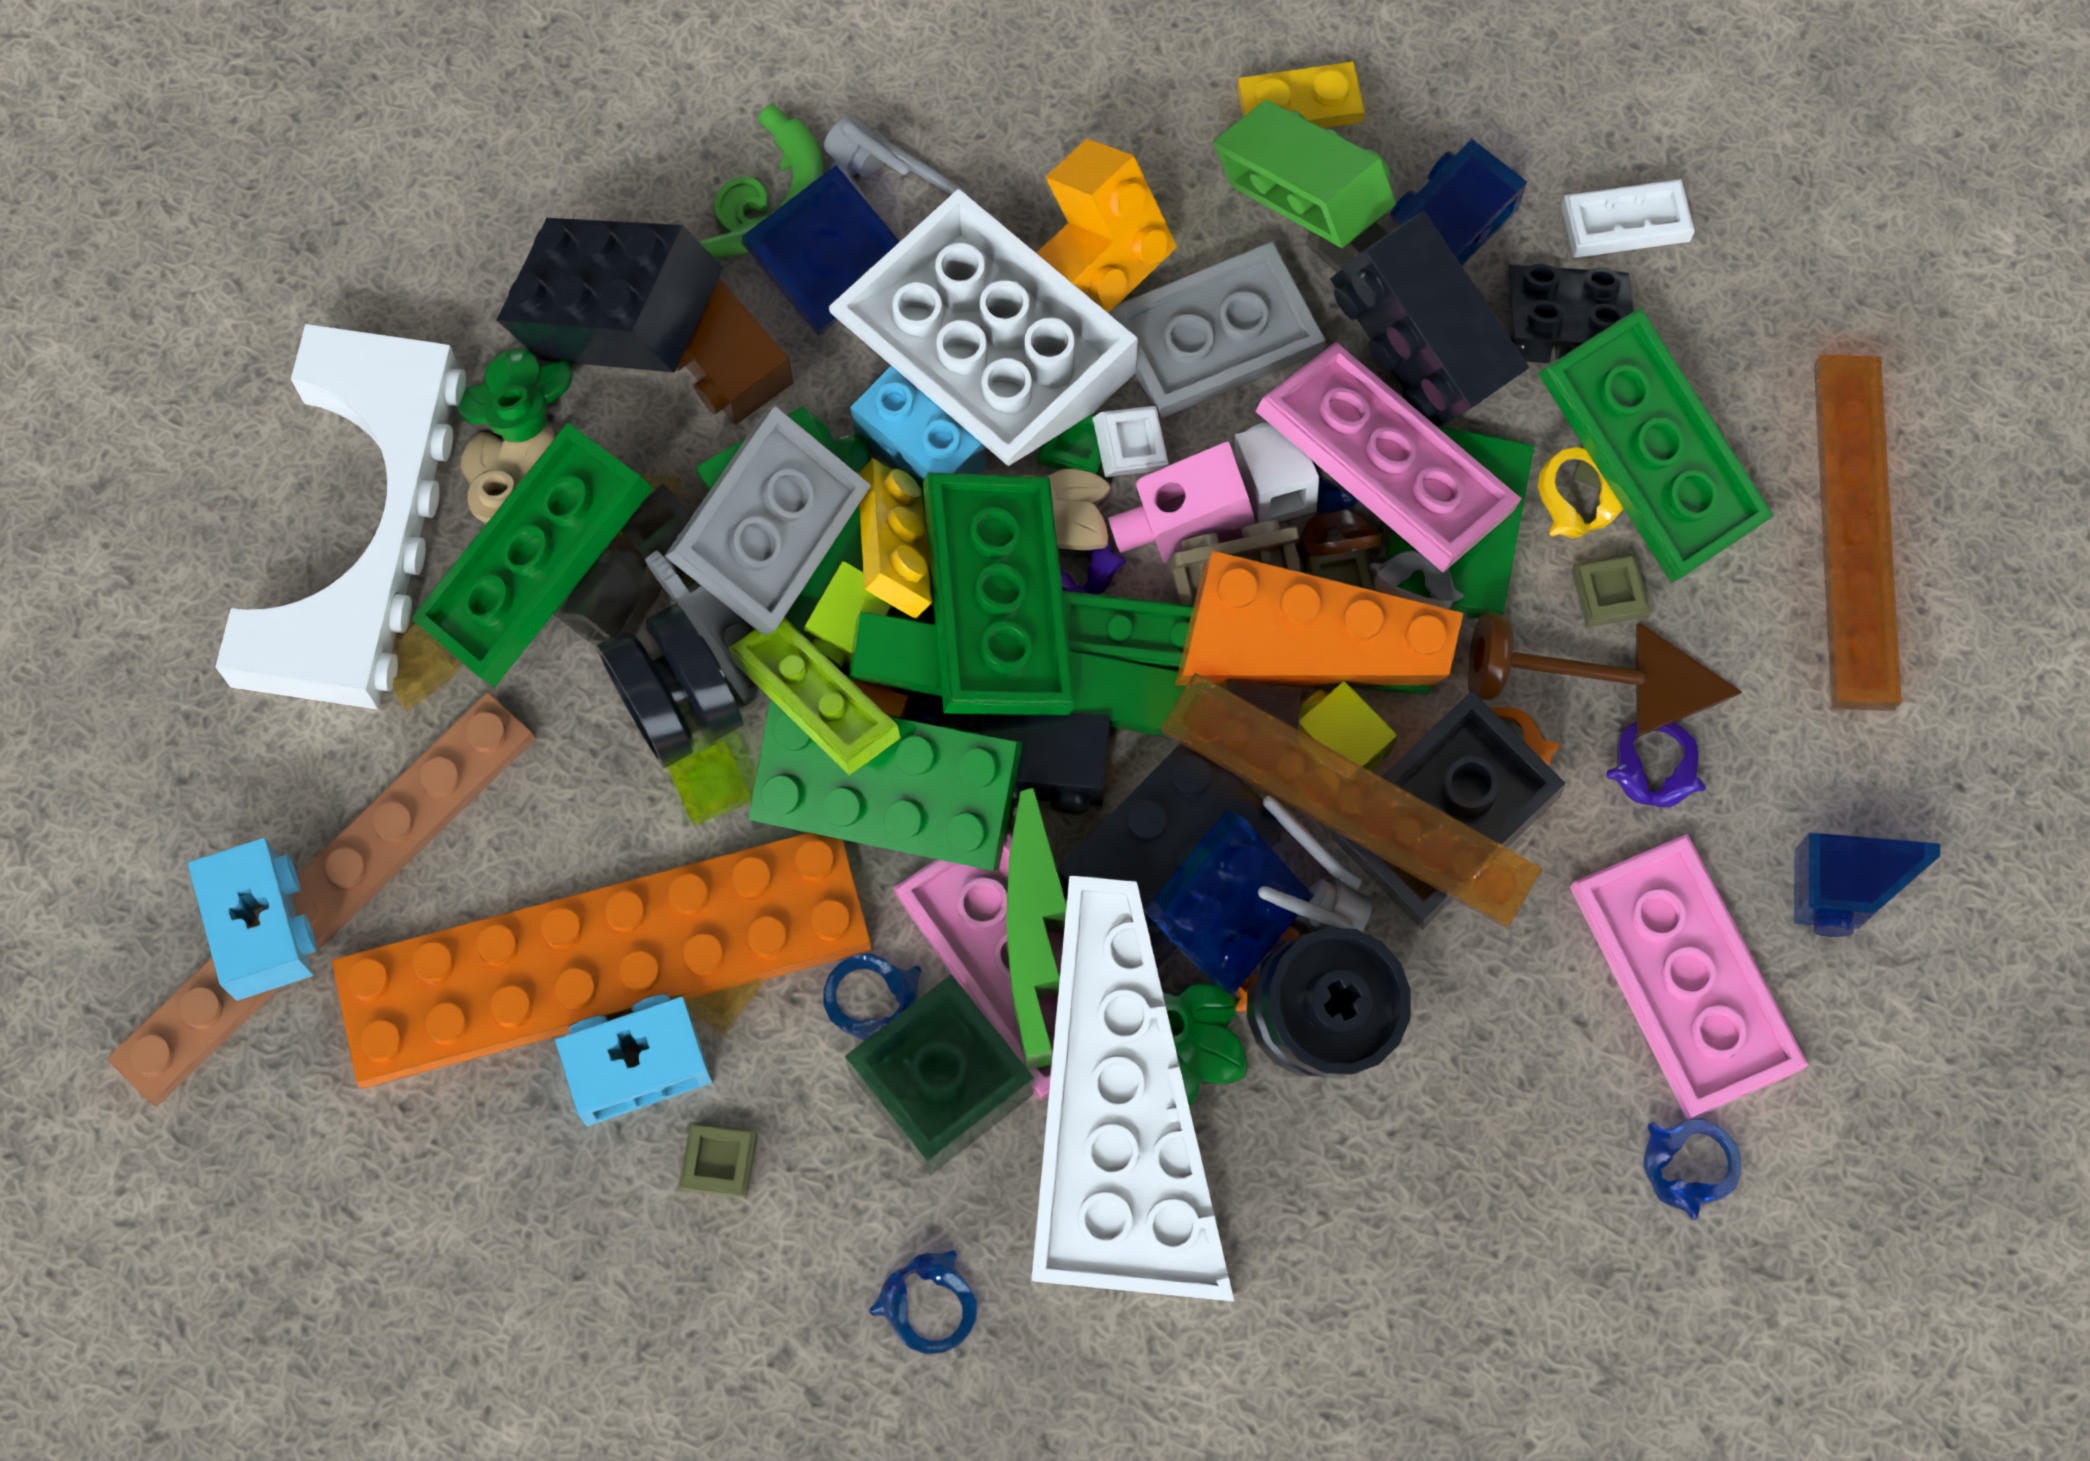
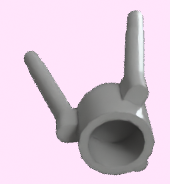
M848 115L838 121L825 139V152L835 160L829 172L843 184L873 234L876 235L885 250H891L894 247V242L855 180L854 176L856 174H860L862 177H869L885 163L903 175L908 174L911 170L946 193L952 195L959 188L969 198H972L969 191L891 143L879 131L872 130L856 115Z
M1266 796L1263 799V805L1333 876V879L1329 882L1324 879L1315 882L1304 900L1268 886L1260 887L1257 892L1237 885L1233 888L1232 894L1236 898L1253 903L1256 906L1301 921L1316 930L1330 927L1357 929L1362 932L1368 923L1372 911L1371 899L1357 891L1362 877L1343 867L1274 797Z

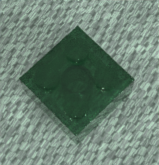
M952 975L948 976L845 1055L849 1074L930 1176L1034 1095V1076Z

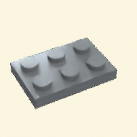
M1273 241L1122 302L1108 313L1138 338L1135 374L1151 406L1157 407L1159 420L1322 353L1326 342Z
M774 405L762 414L672 544L665 557L765 636L776 630L871 485Z

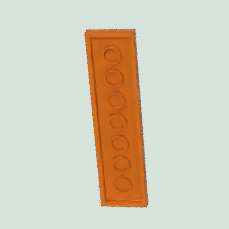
M805 833L343 956L331 961L356 1083L361 1089L568 1034L570 1026L591 1017L605 1016L607 1021H611L633 1013L632 1006L649 997L669 995L672 1000L683 996L686 1002L871 952L872 948L843 840L814 833Z

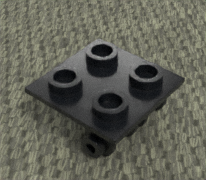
M1534 264L1531 266L1509 265L1513 332L1510 331L1509 337L1526 362L1550 363L1553 346H1556L1555 361L1566 355L1567 346L1576 349L1634 312L1629 272H1616L1607 268H1594L1591 270L1555 268L1546 264Z

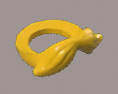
M1572 447L1560 450L1546 461L1539 473L1537 488L1541 500L1553 520V524L1548 530L1551 536L1562 535L1570 539L1582 538L1589 531L1598 530L1609 525L1623 510L1622 505L1585 448ZM1571 459L1583 460L1592 465L1599 475L1601 481L1600 505L1597 507L1596 519L1589 524L1584 523L1581 515L1557 491L1555 484L1556 472L1564 461Z

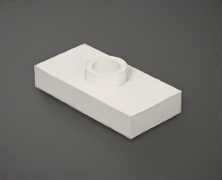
M1682 179L1564 195L1561 203L1573 258L1690 242L1695 232Z

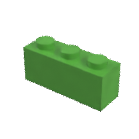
M1266 99L1213 141L1228 182L1235 190L1341 248H1344L1396 205L1388 182L1390 170L1384 159L1372 149L1364 150L1345 140L1335 130H1325L1307 121L1298 111H1288Z

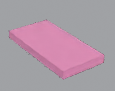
M1337 342L1333 343L1264 396L1256 410V413L1443 573L1507 518L1522 499Z
M1007 828L999 870L991 871L936 859L893 887V890L1042 1101L1049 1096L1052 1064L1026 1071L1012 1007L1006 915L1009 853L1013 835ZM1065 928L1047 933L1059 977ZM1058 996L1039 1001L1052 1048V1057Z
M1688 834L1574 881L1571 884L1570 889L1687 1121L1805 1070L1809 1066Z

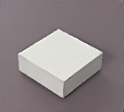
M1156 406L1100 412L1093 417L1105 477L1151 472L1169 465Z

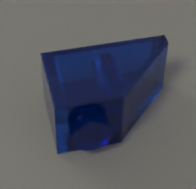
M1809 832L1796 847L1794 855V924L1813 925V932L1820 936L1844 937L1853 934L1854 929H1860L1940 857V843Z

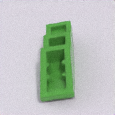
M1033 788L1020 791L1009 853L1006 915L1012 1007L1026 1071L1052 1064V1048L1039 1001L1058 996L1060 977L1047 933L1065 928L1067 909Z

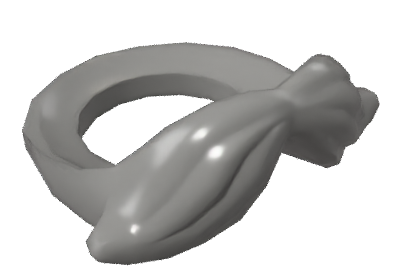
M1402 551L1383 564H1370V570L1376 575L1374 586L1382 593L1445 609H1450L1453 602L1464 597L1462 592L1454 588L1449 569L1444 573L1441 572L1418 551ZM1422 570L1425 575V587L1430 592L1432 598L1423 597L1396 586L1408 579L1414 571Z

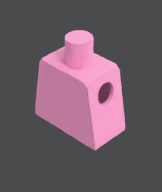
M1229 441L1139 478L1135 483L1143 506L1108 517L1120 553L1155 541L1163 563H1168L1167 560L1174 553L1182 552L1180 542L1183 540L1217 533L1219 543L1243 538L1241 528L1256 524L1249 497Z

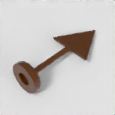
M1484 611L1480 615L1471 640L1468 670L1469 693L1473 691L1481 700L1485 701L1495 699L1503 691L1511 667L1636 685L1637 737L1718 705L1742 693V691L1640 622L1636 625V669L1513 652L1514 640L1511 623L1506 616L1495 612Z

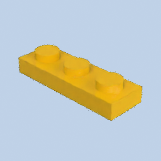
M872 458L858 473L860 477L871 485L859 503L864 589L916 619L932 603L922 488L905 471L900 469L892 470Z

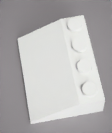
M959 188L829 306L830 313L1008 466L1094 413L1136 373L1138 338Z

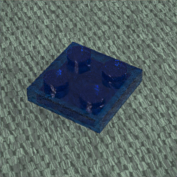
M837 165L744 234L741 241L746 250L818 336L838 321L830 313L829 306L900 242Z
M1227 810L1144 912L1218 989L1233 996L1299 915L1259 897V888L1268 886L1306 902H1309L1314 895L1242 816Z

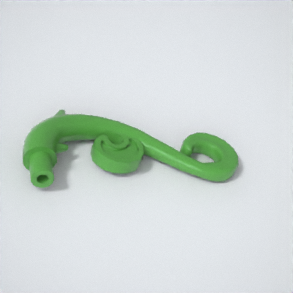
M774 104L766 106L761 111L758 122L775 136L774 144L783 154L779 166L780 169L785 171L791 166L792 182L790 189L783 201L773 212L757 219H749L745 216L749 209L758 210L762 214L768 212L769 199L765 187L755 178L737 177L726 182L718 191L714 201L716 220L725 231V234L698 240L715 259L751 253L775 243L799 226L808 217L814 206L822 213L829 211L825 195L824 157L817 140L799 118L790 119Z

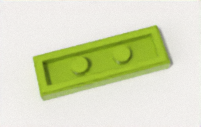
M785 617L774 632L764 636L754 629L729 647L732 661L849 776L900 739L898 725Z

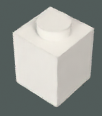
M1268 422L1257 424L1246 432L1235 434L1234 457L1249 497L1256 524L1271 520L1281 522L1317 511L1319 476L1312 460Z

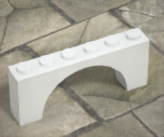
M305 324L291 381L304 404L321 407L349 419L364 430L382 450L387 473V497L384 512L374 538L363 555L342 577L325 589L300 601L279 607L248 610L231 608L215 668L232 688L378 709L382 692H390L396 681L398 659L396 654H392L397 632L405 633L410 623L412 600L410 596L406 595L411 574L419 575L424 565L426 544L424 538H420L424 518H433L437 511L439 484L437 481H434L438 461L446 462L451 453L453 430L452 426L447 423L452 405L459 406L466 389V373L464 369L459 368L452 348L447 344Z

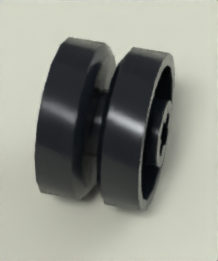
M678 603L646 619V633L658 657L653 661L639 639L626 630L595 646L625 707L655 758L664 769L693 753L694 740L682 713L687 711L701 733L712 740H718L744 725L736 702L728 688L730 687L719 662L702 635L698 634Z
M1328 927L1278 944L1258 963L1247 988L1246 1017L1256 1044L1275 1065L1298 1076L1328 1078L1339 1075H1353L1377 1066L1399 1046L1410 1021L1411 989L1401 962L1382 941L1357 929ZM1331 1000L1332 1007L1328 1014L1324 1004Z

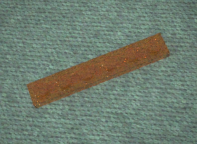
M1819 355L1814 364L1831 709L1895 711L1902 703L1881 357Z
M1194 673L1162 726V731L1165 735L1506 929H1509L1542 872L1543 868L1197 673Z

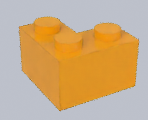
M1086 138L1045 177L1068 223L1036 253L1109 313L1177 248L1174 238L1132 154Z

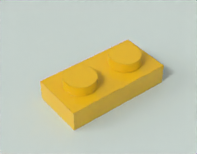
M1353 61L1241 77L1237 81V92L1243 117L1266 99L1288 111H1298L1307 121L1321 128L1361 123L1364 120L1365 110Z

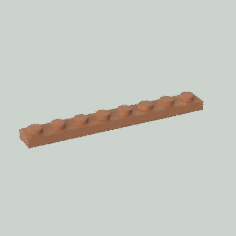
M487 692L298 874L301 891L291 895L297 916L305 914L311 924L317 943V951L535 740L533 733L491 694ZM264 908L255 915V922L249 925L251 928L260 925L259 913L265 910ZM316 952L311 953V954H308L309 959H310ZM211 957L106 1059L152 1105L158 1107L280 987L236 1001L220 986L213 958Z

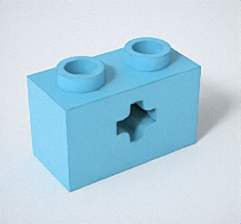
M890 366L850 407L854 434H859L863 437L867 447L894 469H900L908 473L922 488V492L923 481L927 473L980 475L987 468L986 447L893 366Z
M264 837L187 862L219 984L236 1001L314 976L308 954L317 952V943L307 916L305 914L297 916L291 894L301 891L295 866L289 854L280 856ZM263 907L265 910L259 913L260 925L251 928L249 925L255 922L256 918L254 910Z
M657 995L646 998L632 1006L633 1013L611 1021H607L605 1016L584 1019L569 1027V1035L555 1039L577 1114L586 1127L712 1084L699 1039L683 996L672 1000L669 995ZM636 1043L641 1050L639 1053L640 1064L636 1067L628 1068L623 1060L626 1057L625 1047Z

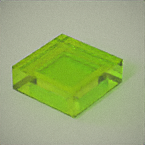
M726 740L687 756L667 767L693 827L752 802Z

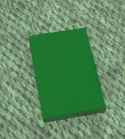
M1436 426L1522 498L1515 510L1448 568L1454 588L1464 595L1462 599L1453 602L1449 610L1480 617L1484 611L1503 615L1534 445ZM1391 529L1385 562L1402 551H1417ZM1422 570L1414 571L1408 579L1396 586L1408 592L1432 598L1430 592L1425 587V575Z

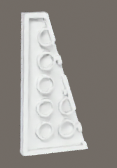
M1070 876L1032 1281L1234 1301L1137 882Z

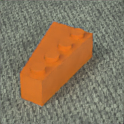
M1212 551L1203 564L1175 686H1198L1199 684H1229V686L1293 684V686H1318L1319 684H1341L1343 681L1352 685H1436L1450 674L1463 613Z

